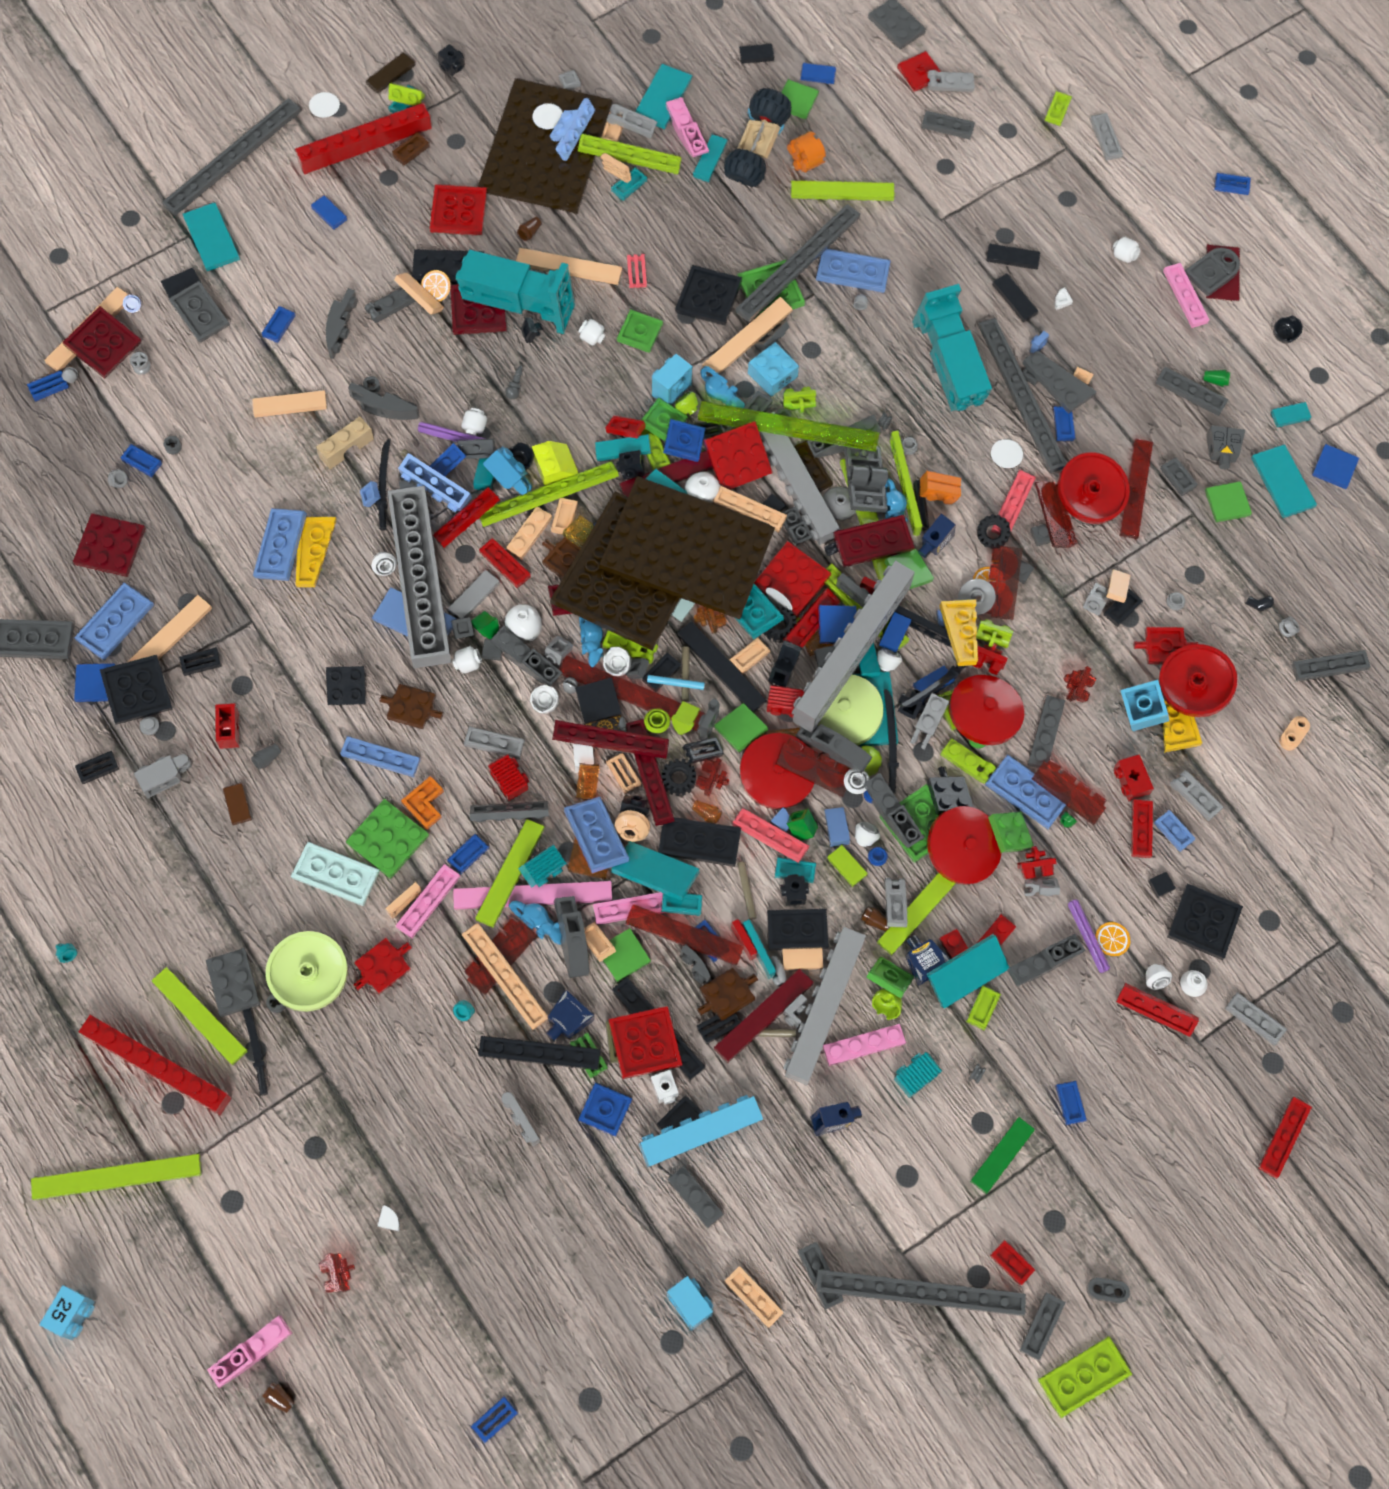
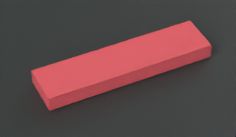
M1019 470L998 514L1006 519L1010 530H1012L1036 479L1035 476ZM993 525L991 531L1000 535L1001 529L997 525Z
M742 808L732 823L733 826L741 828L743 832L797 863L801 861L809 849V845L744 808Z

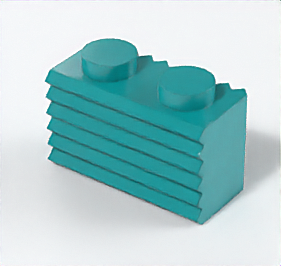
M552 845L518 869L531 888L535 885L541 887L548 882V876L552 874L555 877L563 872L562 867L566 865V861H564L560 852L555 848V845Z
M927 1052L923 1055L918 1053L911 1059L912 1064L908 1067L903 1065L895 1072L897 1075L894 1081L909 1099L942 1072L941 1068Z

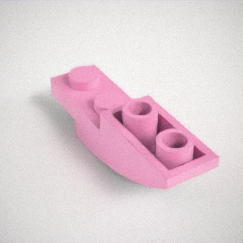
M683 98L666 102V107L672 118V125L692 157L708 153L709 149L696 122H693Z
M277 1316L246 1342L235 1347L207 1371L218 1388H220L276 1349L278 1344L290 1336L292 1332L282 1316Z

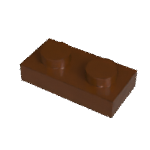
M417 132L393 150L392 156L405 166L429 148V142Z

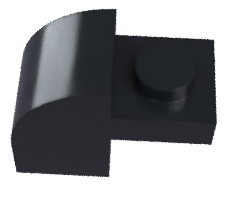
M788 641L783 642L779 656L768 679L769 682L782 687L787 686L799 660L802 647Z

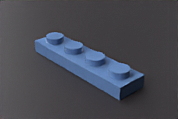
M348 736L340 753L343 757L413 778L421 761L419 757Z

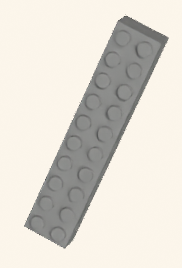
M425 486L388 491L413 668L451 663Z
M897 561L892 566L888 565L883 574L885 575L883 580L879 579L874 586L875 591L872 595L868 594L864 601L863 609L859 608L857 610L854 622L846 626L844 630L845 635L843 638L839 637L836 641L833 653L829 652L824 659V666L822 668L818 667L814 674L813 682L809 681L805 686V693L802 698L799 696L793 705L795 708L792 711L794 723L811 733L814 731L911 588L915 574L914 571Z

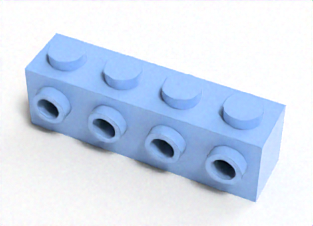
M409 453L398 468L402 474L401 478L409 483L413 481L417 484L416 487L425 486V491L430 492L433 499L438 502L443 501L447 503V507L453 512H460L472 499L468 491Z

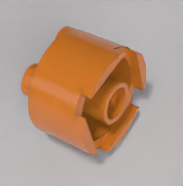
M812 131L791 140L790 144L787 145V150L794 160L793 166L797 171L808 172L825 163V160L823 161V158L826 157L824 146L819 138L816 139L813 136L815 133Z

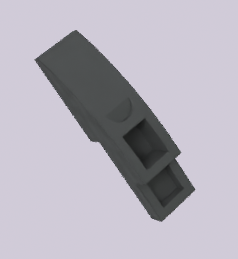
M350 288L347 289L341 302L333 301L328 314L326 343L330 358L334 359L336 353L340 352L343 340L347 339L349 335L347 322L350 318V312L356 307L358 302L355 290Z
M352 382L348 387L350 397L360 401L361 408L365 412L396 420L419 418L418 407L412 402L402 400L396 394L392 395L386 392L382 397L379 393L371 392L363 385H357Z
M871 415L843 429L841 427L835 428L807 441L814 458L843 452L846 443L862 445L866 443V439L882 431L875 416Z
M504 626L491 639V642L505 653V657L545 685L551 686L562 674L560 670L534 648L530 649Z
M822 724L817 726L812 733L801 727L796 734V737L802 742L828 753L831 759L860 773L864 771L872 759V756L855 743Z
M881 773L863 783V786L873 800L871 802L879 814L907 848L924 838L904 805H901Z
M574 896L555 898L553 902L562 935L560 942L569 978L588 976V951L581 911L578 912Z
M1073 934L1043 949L1040 953L1009 967L1007 971L1016 986L1019 987L1049 973L1086 950L1076 934Z

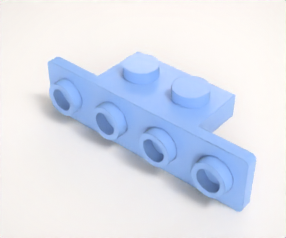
M588 98L583 99L578 110L564 111L550 135L553 141H560L556 151L563 160L569 158L595 111Z

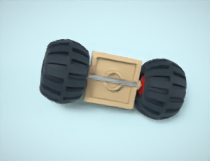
M761 88L751 98L749 105L750 114L755 120H749L738 148L727 156L724 163V173L727 178L750 187H756L763 181L766 174V164L762 158L768 159L780 127L791 116L792 108L788 97L771 88Z

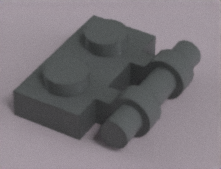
M711 699L708 703L706 715H702L700 718L698 732L700 733L701 741L709 739L718 718L720 704L717 699Z

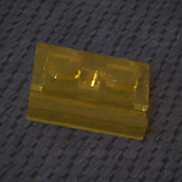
M579 515L563 531L562 535L581 549L594 525Z

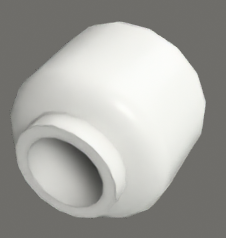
M1123 237L1113 245L1114 256L1121 261L1129 263L1135 261L1139 256V244L1132 239Z
M594 319L585 320L578 331L580 338L591 346H594L597 342L601 343L606 335L603 333L604 326Z
M471 408L465 412L461 426L466 430L467 434L475 436L482 434L486 426L487 417L484 415V411Z
M468 646L455 652V659L452 662L456 670L459 669L462 673L466 674L479 669L482 658L478 649Z

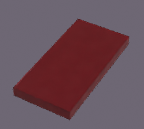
M904 514L833 532L844 568L915 549Z

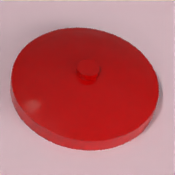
M1088 452L1075 456L1063 467L1058 478V494L1063 506L1073 517L1089 524L1109 522L1117 517L1128 503L1130 495L1128 478L1122 467L1115 460L1104 454Z
M1192 644L1177 649L1167 657L1160 671L1159 685L1163 698L1174 710L1191 717H1206L1222 711L1232 701L1238 679L1235 666L1226 654L1209 645Z
M975 675L964 679L956 686L949 700V714L956 729L969 740L982 745H999L1009 741L1017 734L1024 721V705L1017 691L1004 680L991 675Z
M771 733L759 737L748 746L741 759L740 780L744 790L756 803L770 809H782L783 807L787 809L801 803L810 794L816 781L817 766L811 750L800 739L789 734Z
M969 806L949 809L936 818L929 830L927 847L930 860L935 869L944 878L953 883L969 885L981 882L996 870L1000 862L1002 853L992 830L989 816L981 810Z

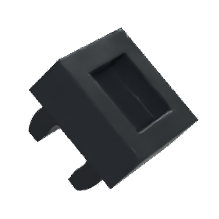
M525 318L521 327L526 343H533L534 338L540 336L539 331L543 330L541 323L534 324L532 318Z

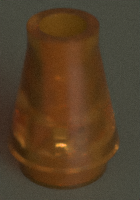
M696 800L692 806V810L707 823L716 824L722 815L719 807Z

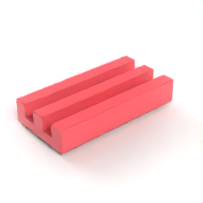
M635 254L634 257L627 255L629 288L647 287L644 254H641V256ZM638 261H641L643 283L639 282ZM631 262L635 264L636 283L632 282Z

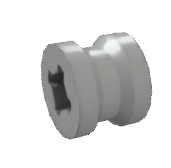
M143 352L132 354L130 363L134 372L139 375L148 373L151 369V364L147 355Z

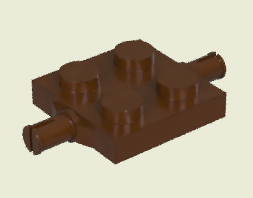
M567 535L555 545L548 539L542 542V545L550 550L549 554L542 560V564L561 579H563L581 549V546Z
M399 684L393 697L381 695L379 699L380 703L390 705L387 720L419 729H424L430 717L441 720L444 712L433 709L436 694Z
M731 968L700 987V992L706 999V1003L697 1008L698 1013L702 1016L709 1010H712L723 1021L755 1001V996L750 991L749 986L758 981L757 976L753 973L751 976L743 979L734 968Z

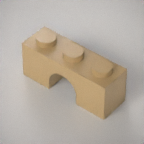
M361 416L316 446L319 458L329 469H332L345 460L344 454L350 447L356 445L358 449H361L374 440L372 430Z

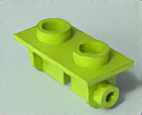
M389 83L388 100L416 106L421 104V100L425 98V93H422L421 90Z

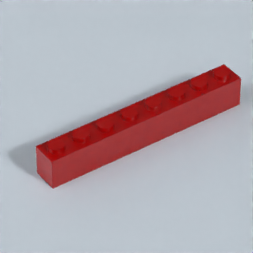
M424 103L295 148L298 162L305 175L413 136L417 132L421 133L432 129L430 115Z
M89 1015L78 1031L86 1039L219 1116L222 1115L232 1099L226 1092L92 1015Z

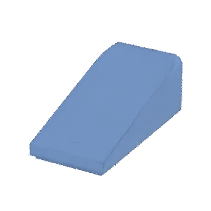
M844 807L824 809L830 847L849 845L850 836Z

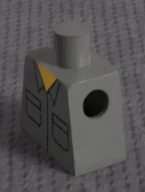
M1211 425L1206 434L1209 457L1211 460L1219 461L1220 469H1229L1230 462L1234 463L1238 459L1245 429Z

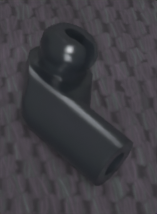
M1249 596L1245 604L1258 611H1263L1274 605V599L1272 596H1266L1257 600Z

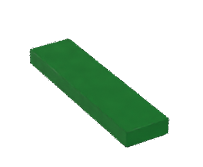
M1018 1117L970 1182L987 1194L1035 1129Z

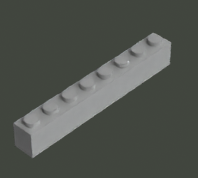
M775 412L755 419L765 452L769 455L770 464L773 467L775 466L779 480L783 481L786 485V492L789 496H792L794 506L797 507L798 511L800 510L802 520L810 528L812 539L816 540L819 546L834 540L833 532L839 531L840 527Z
M843 927L842 932H837L834 943H837L835 950L830 949L827 960L830 961L828 968L823 967L819 977L823 979L820 986L816 985L812 995L816 997L814 1003H809L805 1012L808 1015L807 1021L801 1022L798 1030L801 1036L799 1041L794 1040L790 1050L794 1052L791 1059L787 1058L783 1069L786 1070L785 1077L808 1085L866 935Z

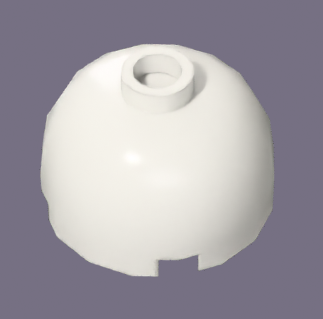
M708 472L693 474L685 484V491L689 495L713 503V499L720 488L718 479Z
M520 604L508 611L505 617V628L522 642L533 641L542 630V619L534 607Z

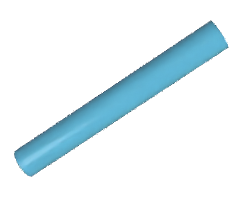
M648 675L647 679L649 683L704 690L705 684L704 682Z

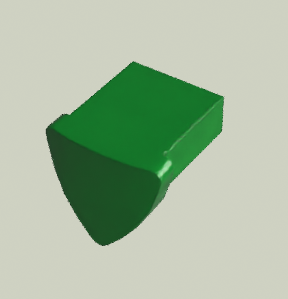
M486 611L471 620L472 626L488 639H492L499 631L498 619L492 617Z

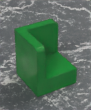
M809 809L791 813L786 823L793 837L800 841L813 838L818 829V825Z

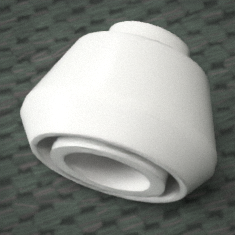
M387 552L377 553L372 561V569L379 576L390 575L397 566L396 558Z
M885 648L878 651L880 669L886 672L895 670L902 662V657L898 652L895 653Z
M851 769L844 776V785L849 792L861 794L866 791L863 783L870 779L865 771L860 773Z
M860 822L856 825L855 839L859 845L863 847L871 846L880 838V832L874 825L868 822Z
M1153 964L1148 967L1146 971V985L1148 988L1159 990L1171 982L1172 974L1164 966Z
M1189 970L1182 975L1180 986L1187 995L1198 997L1205 993L1207 979L1201 972Z

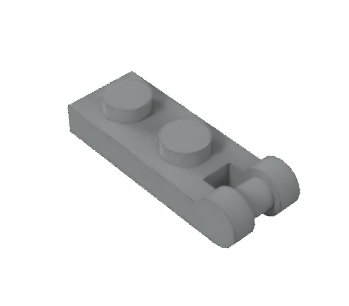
M936 70L927 72L930 81L928 83L929 90L974 91V73L937 72Z
M617 104L611 106V113L607 117L608 123L617 124L651 139L657 121Z
M1186 770L1179 774L1180 777L1178 779H1173L1170 782L1171 787L1178 791L1207 821H1210L1223 809V806ZM1188 783L1189 786L1186 788L1183 784Z
M885 878L887 927H907L905 878H899L898 880Z
M504 1093L502 1095L503 1105L506 1108H510L513 1112L510 1116L515 1125L518 1126L520 1124L523 1132H521V1135L525 1142H531L532 1146L540 1143L537 1134L512 1093Z

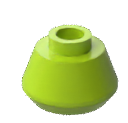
M691 391L687 392L676 401L675 408L684 414H693L698 409L697 405L699 404L696 394Z
M652 709L645 715V727L652 733H662L670 725V716L662 709Z

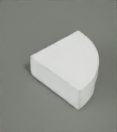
M1065 287L1056 295L1054 301L1056 310L1069 306L1073 302Z
M383 1205L378 1227L399 1232L397 1215L391 1208Z

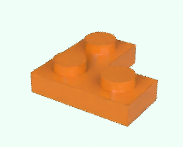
M430 776L404 797L401 803L428 830L442 818L440 813L430 803L441 795L444 790Z

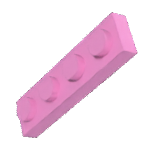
M1181 263L1165 267L1163 272L1191 328L1207 324L1209 318Z
M444 864L396 924V928L412 939L460 879V875Z
M661 892L593 904L597 925L667 913L661 912Z
M900 1024L823 1045V1050L828 1066L905 1045L906 1041Z

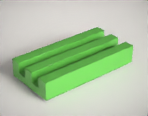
M588 1033L570 1043L571 1046L577 1047L580 1044L581 1047L587 1048L584 1044V1041L587 1040L591 1048L597 1049ZM602 1057L600 1058L602 1067L599 1068V1071L591 1072V1070L585 1069L590 1079L608 1069Z

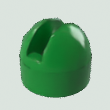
M1067 811L1060 818V823L1065 828H1071L1077 822Z

